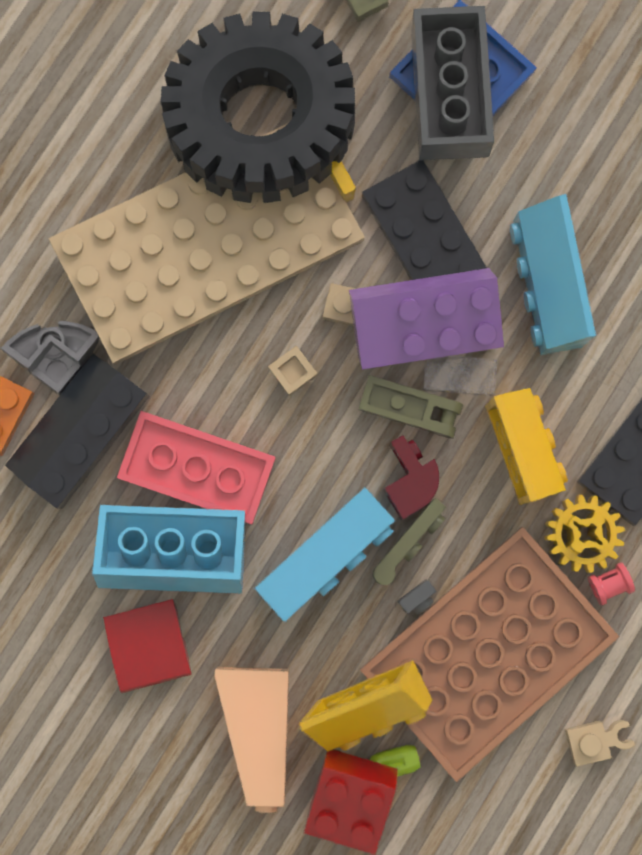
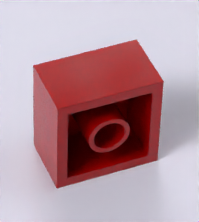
M334 749L326 751L308 810L304 834L375 855L396 792L398 769Z

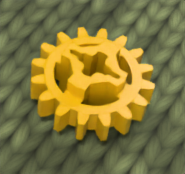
M583 494L576 496L575 505L569 499L563 500L564 510L553 508L551 512L556 517V520L545 523L547 527L553 529L552 534L544 537L546 541H553L555 544L549 550V553H560L562 555L558 562L560 565H565L569 561L572 562L571 571L578 572L582 564L586 573L594 571V563L600 569L607 568L606 557L610 559L618 558V555L613 550L614 546H624V542L617 539V534L624 532L625 527L615 525V521L621 515L619 513H608L611 506L609 502L598 506V496L595 495L589 498L588 503L585 502ZM577 510L592 511L585 519H579L576 515L573 516L571 514ZM604 523L607 529V540L603 537L602 525ZM578 527H589L590 529L587 534L591 537V540L580 541L581 532L578 530ZM562 528L567 532L568 541L565 545L562 540ZM584 548H589L593 552L598 553L590 558L577 556Z

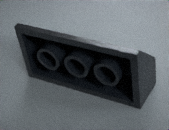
M92 354L5 466L24 484L55 508L63 509L148 400L149 395L105 361Z

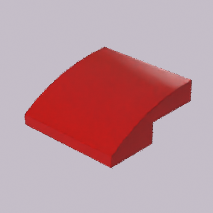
M174 599L103 617L111 658L121 693L192 675L186 642L182 636Z

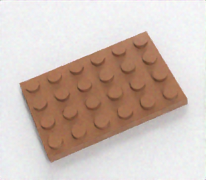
M520 527L363 665L360 671L369 679L412 660L414 661L432 698V702L425 712L426 716L415 723L409 724L408 727L450 776L458 782L616 641L619 635L524 527Z

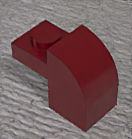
M404 435L392 441L389 446L405 471L406 476L383 489L400 520L426 506L433 499L439 486V469L435 459L422 466L419 462L423 458L420 449L413 439L407 442Z

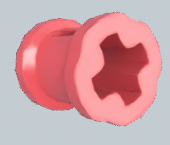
M622 562L616 564L615 569L597 577L595 575L588 576L589 585L599 605L607 604L608 599L624 592L628 594L635 592L632 578Z

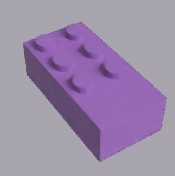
M489 268L349 290L357 353L362 370L504 347L498 281L495 274Z

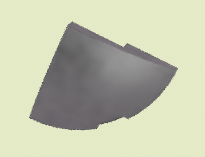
M59 321V326L42 329L39 324L30 326L14 335L1 347V350L60 396L87 362L100 338L95 330L74 322Z

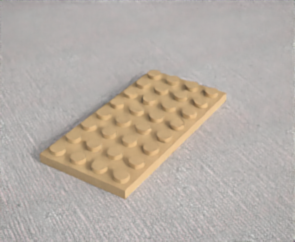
M287 124L275 130H272L262 136L273 134L277 132V130H281L282 128H284ZM185 172L48 239L113 365H116L363 242L365 236L331 176L329 175L320 184L313 178H310L308 180L309 191L296 197H292L289 189L286 188L280 190L281 201L263 203L262 193H253L251 203L233 201L231 189H226L222 197L206 190L204 178L196 183Z

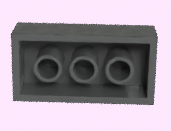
M485 6L414 9L411 37L419 160L489 157L494 145V128Z

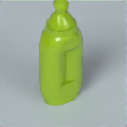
M404 745L375 753L369 759L397 768V777L413 773L421 768L415 745Z

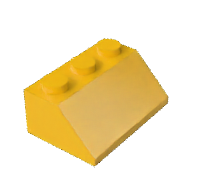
M530 388L494 396L485 407L519 505L565 491L564 483L568 482L567 474L561 462L556 463L552 449L556 448L555 440L549 428L544 429L540 417L544 415V410L539 396H533Z
M412 660L317 700L300 721L299 726L305 734L327 752L340 747L341 751H345L358 745L361 742L360 738L370 734L377 738L390 732L393 729L392 725L402 721L409 725L421 720L426 716L425 712L431 704L432 698Z

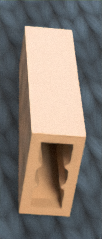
M217 667L215 669V680L247 806H255L256 812H277V807H284L289 669Z

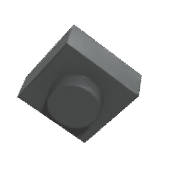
M425 579L397 602L407 614L412 610L419 614L434 602L430 596L437 591Z

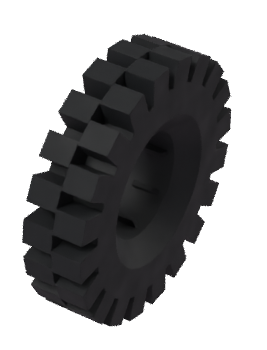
M252 12V25L244 26L240 13L224 17L225 31L221 33L213 23H210L197 31L199 45L188 39L178 49L179 63L170 61L164 75L167 86L161 87L162 116L171 149L178 163L183 162L185 172L196 183L204 178L206 190L222 197L226 189H231L233 201L251 203L253 193H262L263 203L281 201L280 190L286 188L289 189L292 197L309 191L308 180L313 178L320 184L332 174V161L338 163L342 161L348 151V139L352 140L355 126V88H353V75L348 62L342 63V51L333 40L324 44V32L310 23L300 32L299 18L286 14L281 15L277 26L271 25L270 12ZM269 85L286 92L287 97L292 98L295 102L297 109H292V120L281 130L279 129L277 132L265 136H250L233 129L231 122L227 123L224 120L223 112L228 110V101L237 92L247 87Z

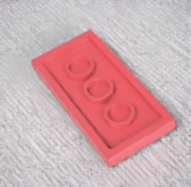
M140 411L117 478L205 509L245 511V523L253 525L276 457Z

